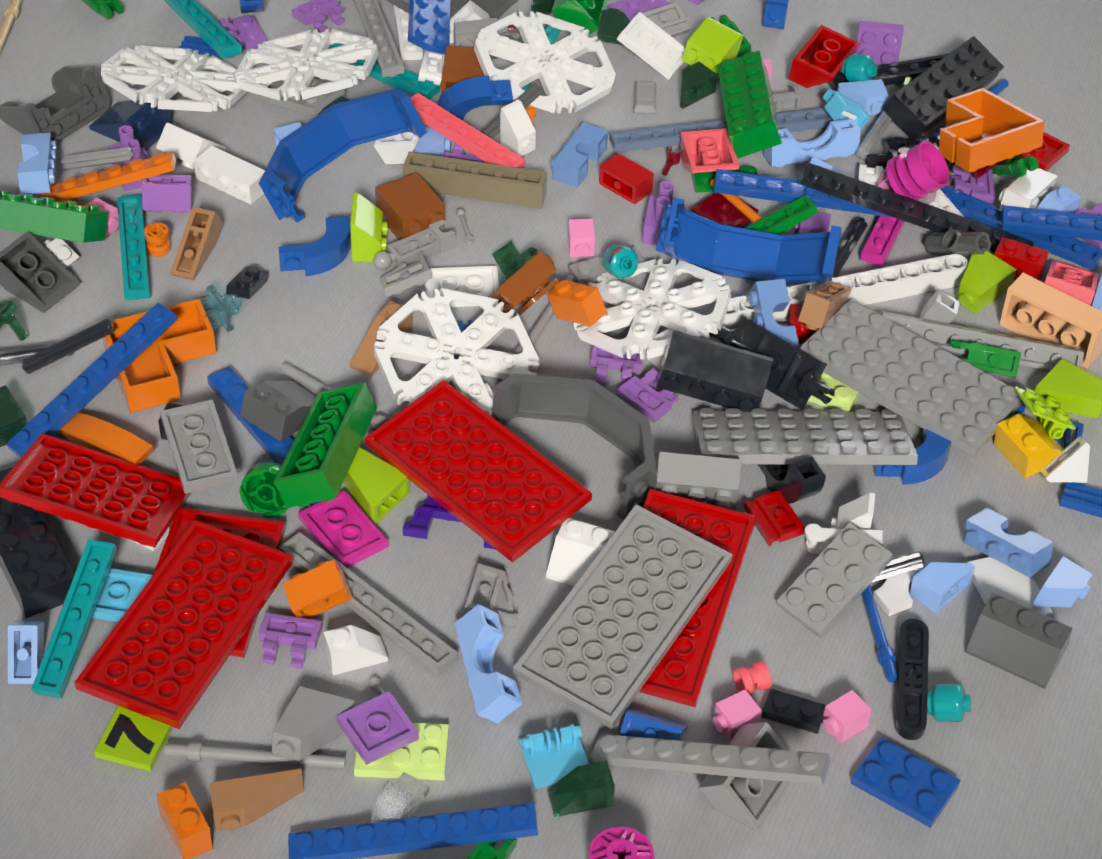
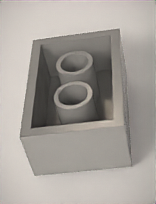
M659 452L656 491L726 509H736L741 459Z

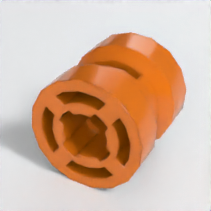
M158 222L146 226L144 234L147 240L146 248L148 254L155 257L168 254L171 250V244L168 239L169 229L167 225Z

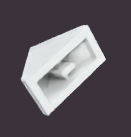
M1079 436L1040 472L1049 482L1087 483L1090 446Z

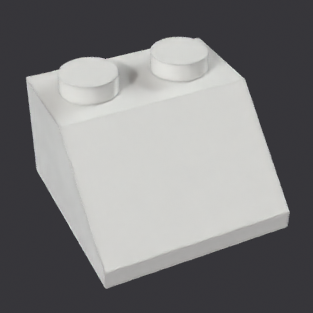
M166 122L156 148L165 154L173 152L176 160L177 158L183 160L182 165L195 169L194 160L209 147L214 146L222 151H225L227 147Z
M568 518L563 522L556 536L546 578L575 586L615 531Z

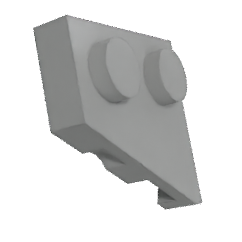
M422 251L414 254L416 260L408 266L403 262L393 271L380 278L387 297L399 295L405 289L423 285L433 278Z
M478 563L464 613H468L479 604L498 613L500 623L516 627L519 617L518 613L515 614L512 605L513 596L511 590L507 587L508 579L505 571Z

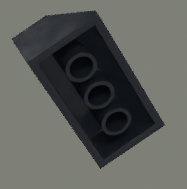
M673 330L659 367L656 387L723 407L750 412L753 409L759 408L763 399L773 358Z

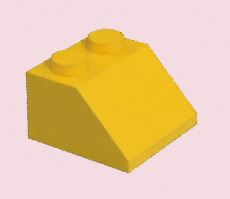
M1017 414L997 423L994 445L1025 479L1039 473L1064 450L1055 439L1049 436L1043 426L1034 419Z

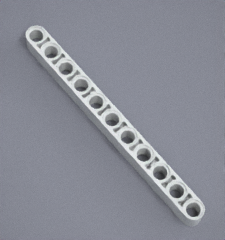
M950 254L832 278V281L852 289L851 294L842 307L851 299L864 306L937 291L938 289L942 290L960 286L968 261L962 255ZM825 282L805 283L787 287L790 302L784 311L773 313L775 321L777 323L788 321L791 304L803 305L807 292ZM748 295L731 298L723 326L730 330H736L741 326L744 318L753 321L755 313L753 306L749 304Z

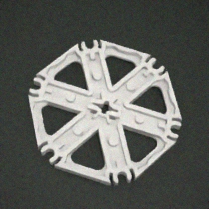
M530 11L529 17H525L522 12H519L517 16L515 12L481 29L474 46V51L484 76H489L490 81L510 80L513 100H516L526 91L521 89V87L539 78L546 96L540 95L530 105L551 113L556 111L560 114L562 107L566 108L568 113H571L572 109L577 112L608 95L616 75L601 40L596 42L597 36L589 38V30H584L585 27L539 12L535 14L533 11ZM513 24L518 28L524 43L500 36L497 32ZM548 24L556 29L569 31L571 35L551 45L542 25ZM587 52H596L602 66L594 67L574 59ZM489 54L514 62L515 64L504 70L496 69ZM566 80L593 89L582 95H575L570 91Z
M318 29L313 30V33L311 30L262 42L263 44H258V49L251 48L250 52L247 51L236 70L235 78L240 88L247 92L280 101L282 97H284V101H287L292 96H295L296 100H300L302 96V100L353 87V85L358 84L357 79L365 80L366 77H369L378 57V47L376 43L373 44L372 39L335 29H332L331 32H329V29H326L322 33H318ZM334 43L345 44L342 46L328 49L329 46ZM303 44L300 52L287 49L293 46ZM359 59L365 60L363 66L350 65ZM258 63L269 64L266 66L252 69L253 66ZM314 76L319 79L331 80V82L323 83L316 87H309ZM284 81L283 85L277 89L268 88L272 82Z
M141 45V47L135 46V50L127 47L126 50L121 49L101 65V76L104 83L134 102L140 100L141 105L148 102L151 103L152 108L157 107V109L212 112L217 111V107L225 110L227 107L233 106L247 93L236 82V68L214 55L209 57V53L200 55L198 50H194L192 53V49ZM164 59H175L178 61L172 65ZM125 63H131V64H134V65H136V66H138V67L122 66V65L125 64ZM204 69H213V70H216L217 72H207V71H203V70H204ZM136 84L146 85L144 89L134 90L128 86H135ZM226 90L233 92L229 96L218 93L225 92ZM177 92H180L182 96L191 100H170V98Z
M656 259L639 263L635 273L630 276L633 277L642 272H650L644 291L619 281L618 279L621 278L612 276L608 272L597 277L598 284L589 282L588 286L598 288L603 301L615 306L607 308V313L591 327L573 322L574 330H577V335L582 341L623 358L625 353L627 359H631L633 354L639 353L640 359H644L647 353V358L650 359L664 355L670 338L661 341L655 340L660 325L709 340V333L718 334V329L721 331L731 300V289L729 285H726L725 279L722 276L685 261L679 260V263L676 265L675 259H672L669 264H663V259H659L656 264ZM683 272L703 280L686 287L673 289L676 278ZM716 302L713 312L709 315H701L689 310ZM630 326L628 335L624 339L617 340L602 334Z
M437 288L434 289L433 298L427 297L423 291L419 299L417 293L379 327L376 339L384 342L375 341L374 356L393 401L398 396V405L403 401H409L410 405L444 380L449 383L452 380L457 391L492 416L493 398L489 396L480 375L499 379H506L513 373L537 375V373H532L530 370L538 371L539 358L519 315L517 314L513 318L515 311L513 309L508 313H503L504 303H498L499 299L441 288L440 292ZM452 302L480 306L484 313L461 333L449 305ZM419 310L423 313L433 338L402 332L398 329V325L413 311ZM506 329H512L523 351L520 354H511L486 349V347ZM455 353L460 354L459 359H454ZM394 357L427 365L411 380L402 381L398 378L390 358Z

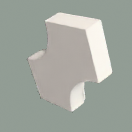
M916 570L886 578L885 583L874 591V599L888 617L912 607L913 600L909 594V587L912 585L911 577Z

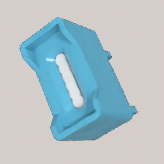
M830 88L824 94L823 98L827 102L824 109L834 121L853 119L861 131L870 120V116L864 108L847 96Z

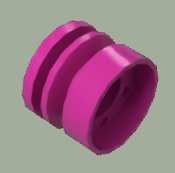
M923 141L910 148L907 152H902L898 156L891 158L886 166L887 176L895 193L917 201L920 198H924L928 193H933L949 183L950 176L946 161L935 145L928 141Z
M613 827L600 832L592 840L588 851V859H655L653 846L648 838L639 831L627 827Z

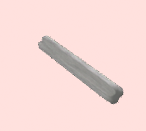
M885 111L879 116L857 149L856 155L860 156L861 159L867 158L866 155L870 154L892 121Z
M124 147L68 155L61 159L60 164L63 165V169L70 170L127 162L134 157V153L131 152V148Z

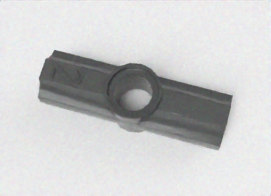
M950 229L946 233H932V235L927 236L925 245L927 252L932 255L959 254L967 257L969 255L984 254L986 251H989L991 242L989 234L985 232H959L955 229Z

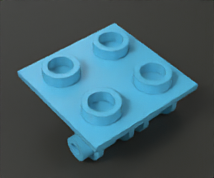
M569 724L568 727L560 728L558 731L556 728H552L550 733L548 730L533 735L529 733L526 734L525 738L518 740L535 789L593 776L580 740L582 732L579 725Z

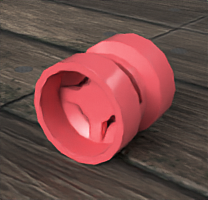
M763 661L753 663L748 669L740 667L733 670V680L738 693L746 690L749 695H752L754 690L764 691L772 686L769 669Z

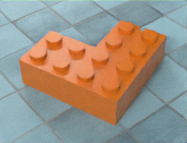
M984 88L947 100L946 125L948 127L940 129L939 151L949 162L955 163L967 172H975L977 169L994 165L1005 159H1011L1022 153L1031 152L1033 149L1042 146L1044 120Z
M200 299L167 306L166 308L174 312L177 320L116 377L130 413L181 400L178 377L173 364L216 353L214 331ZM147 312L111 320L115 331L102 338L105 350L111 347Z

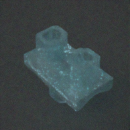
M214 285L207 286V295L196 299H200L212 328L215 329L223 326L227 332L234 330L230 318L232 315L239 313L241 306L240 298L235 294H224L221 296Z

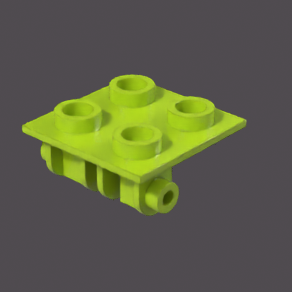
M1014 387V390L1031 414L1036 416L1051 438H1062L1067 427L1073 430L1076 429L1069 419V414L1060 407L1061 403L1050 396H1047V398L1041 397L1037 392L1029 388L1023 390Z

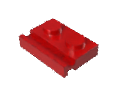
M779 490L756 497L751 502L748 500L744 501V510L747 514L756 516L755 526L768 546L773 545L775 541L783 542L804 535V525Z

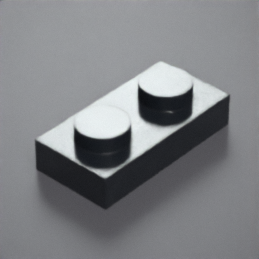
M254 266L245 267L226 285V294L250 299L268 281V272Z
M770 688L762 711V718L818 734L826 704Z

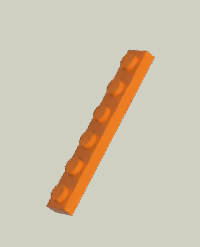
M161 152L155 154L152 158L144 160L135 159L130 164L123 166L113 165L101 172L91 171L83 177H70L61 183L51 184L50 193H37L36 198L49 197L54 198L57 202H62L174 171L176 158L173 152L166 154Z

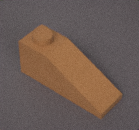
M192 207L170 272L171 275L195 280L216 245L223 224L216 212Z
M832 281L825 282L810 290L806 294L798 321L805 323V327L812 330L823 329L829 319L840 310L851 294L852 289Z
M390 301L380 311L350 362V368L370 377L380 368L374 356L375 341H384L376 339L377 331L402 305ZM412 313L398 325L400 331L406 333L413 332Z
M302 769L210 782L215 829L233 830L237 827L247 826L303 792Z

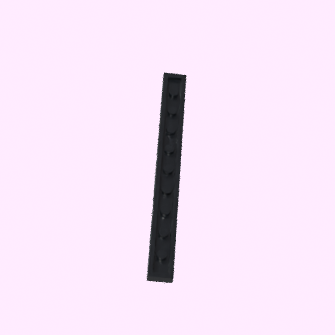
M807 162L800 185L937 233H946L950 229H955L959 232H985L989 234L991 242L989 251L994 253L1002 237L1033 246L1034 241Z

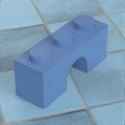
M582 123L579 129L573 132L569 142L564 143L558 156H554L552 159L553 180L578 188L588 175V159L598 162L607 150L608 130Z
M785 279L755 282L748 293L749 304L753 306L755 313L753 321L799 347L795 326H782L773 317L774 312L784 311L790 302Z
M989 508L966 520L964 543L1029 578L1050 565L1053 542L1033 531L1019 536L1007 534L1009 519Z

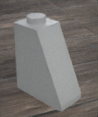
M299 686L272 731V754L302 761L343 733L337 723V715L354 708L355 700Z

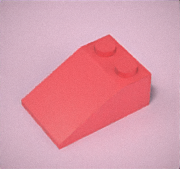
M727 128L681 132L680 156L684 168L689 172L701 173L712 172L717 169H739V163Z
M1052 260L1045 284L1091 305L1100 274Z

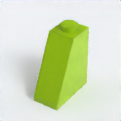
M988 251L984 254L972 255L960 282L957 301L974 314L978 313L1007 292L1014 282L1016 269Z
M1061 359L1035 388V392L1041 397L1047 398V396L1058 400L1061 403L1060 407L1066 413L1097 419L1102 415V379L1064 359Z
M359 447L345 477L344 484L363 512L377 525L409 494V479L392 465Z

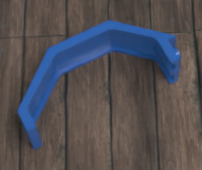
M398 88L333 104L280 140L259 185L279 220L284 217H290L298 223L305 217L293 205L296 204L295 200L308 177L356 145L405 132H411L420 138L427 131L409 95Z
M674 198L672 205L665 204L656 251L718 275L746 280L767 281L785 279L786 284L832 282L841 237V227L831 225L830 232L777 235L718 224L686 210L684 199Z

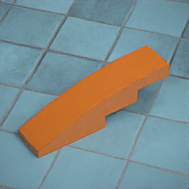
M79 412L58 431L59 434L77 445L138 465L153 453V445L109 422Z

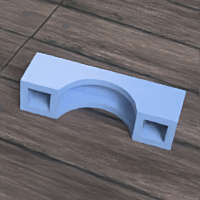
M853 119L832 121L820 137L808 142L795 140L787 128L780 129L782 144L765 149L764 157L771 166L783 167L786 164L792 163L804 164L807 161H811L812 157L819 160H827L838 156L848 157L851 154H856L859 148L860 128Z
M51 133L24 134L21 139L24 162L18 164L17 172L20 192L22 194L50 193L51 184L55 183V164H57L56 140L52 141Z
M478 604L454 624L457 632V641L460 644L463 656V664L469 680L468 685L474 700V709L477 715L482 718L499 723L521 706L522 701L516 681L493 670L494 653L504 636L499 615Z

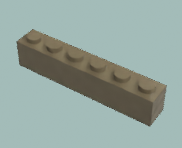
M408 152L403 165V177L418 173L434 193L540 209H542L546 197L547 172L414 152Z

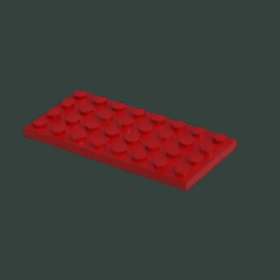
M444 380L364 438L366 446L403 473L407 479L512 563L592 500V493Z
M650 489L643 506L644 509L733 554L731 563L639 691L640 693L696 708L756 523V516Z
M194 520L75 680L76 689L180 729L293 564V555Z

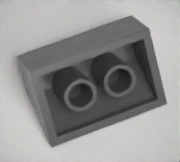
M992 592L979 616L966 653L1046 689L1069 645L1073 628Z

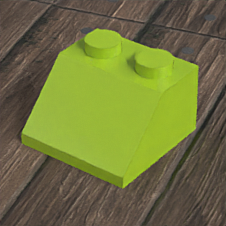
M707 17L688 39L681 61L718 79L717 65L728 59H736L744 35Z
M353 193L350 223L352 261L373 262L376 253L380 251L387 252V237L383 236H388V222L383 221L382 210L359 193Z

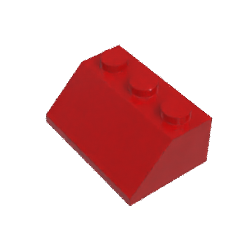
M821 25L794 57L788 79L805 88L831 82L841 71L844 60L856 52L860 43Z

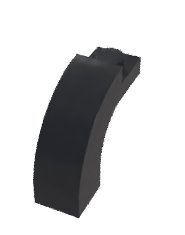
M813 457L793 464H758L768 479L767 488L771 492L779 490L788 504L818 494L825 483L826 475Z

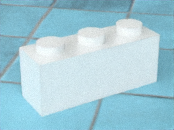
M214 146L209 147L194 160L196 179L201 182L207 183L249 204H252L264 194L259 182L265 170Z
M1039 168L1034 171L1027 170L1026 175L1013 180L1009 187L1002 190L999 201H1002L999 210L1002 211L1003 206L1037 209L1046 195L1053 191L1057 176Z

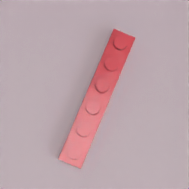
M419 93L410 97L422 123L489 164L517 168L525 167L526 160L426 97Z

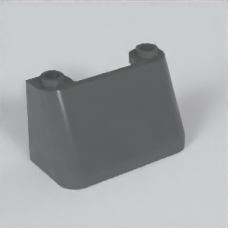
M64 66L52 76V86L56 93L36 105L28 103L25 106H19L15 102H5L0 105V118L4 123L22 134L51 133L52 141L56 140L57 143L105 113L110 107V98L95 66Z

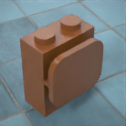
M446 47L441 77L442 93L458 82L484 76L474 47Z
M418 173L375 187L376 207L383 211V215L388 222V228L398 240L429 228V224L445 220V204Z
M539 251L497 288L489 298L499 299L498 303H504L503 313H508L517 305L522 304L523 307L517 312L519 315L523 314L559 282L557 278L547 282L550 279L549 276L557 270L553 260L547 254Z

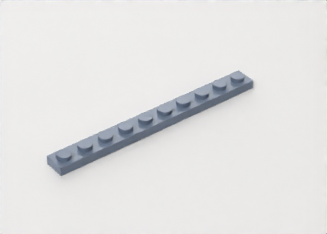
M824 108L776 113L779 129L787 128L789 132L826 129L829 123L834 121ZM726 119L610 132L609 140L614 152H628L639 149L649 150L656 147L681 145V132L727 128L728 131Z

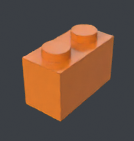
M562 280L547 293L554 314L558 319L591 327L607 313L597 287Z
M334 559L322 562L316 568L305 573L296 574L290 580L282 583L292 612L299 618L310 619L353 599L343 570Z
M185 782L156 794L160 816L182 859H191L213 849L210 828Z

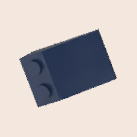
M140 100L137 102H117L90 124L89 129L120 142L119 128L125 125L131 126L134 139H137L140 147H144L147 151L160 139L166 122L172 124L170 109L152 108L151 103L148 102L141 105Z

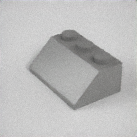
M767 721L742 725L728 744L788 750ZM708 774L698 788L715 810L751 829H758L788 782Z

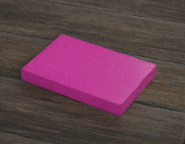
M345 490L339 492L337 497L329 502L321 501L298 512L299 520L323 549L346 568L389 547L388 539Z

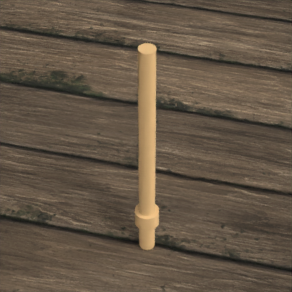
M12 0L5 10V19L0 28V52L13 21L18 17L20 12L19 6L22 0Z

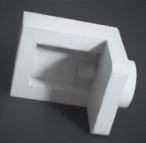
M55 238L53 241L48 239L42 244L66 269L79 259V256L62 239Z

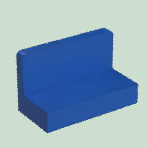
M631 708L625 713L619 736L681 741L688 725Z

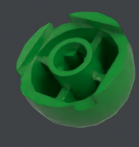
M274 462L259 463L253 466L244 476L239 493L242 502L248 510L264 513L262 517L266 518L278 517L288 510L274 484V480L282 466L281 464Z

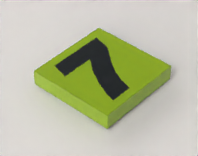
M118 706L94 750L95 758L151 772L173 727Z

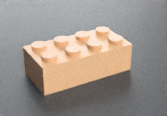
M1022 273L1008 288L999 325L1027 339L1084 349L1081 366L1086 369L1102 353V311L1025 273Z

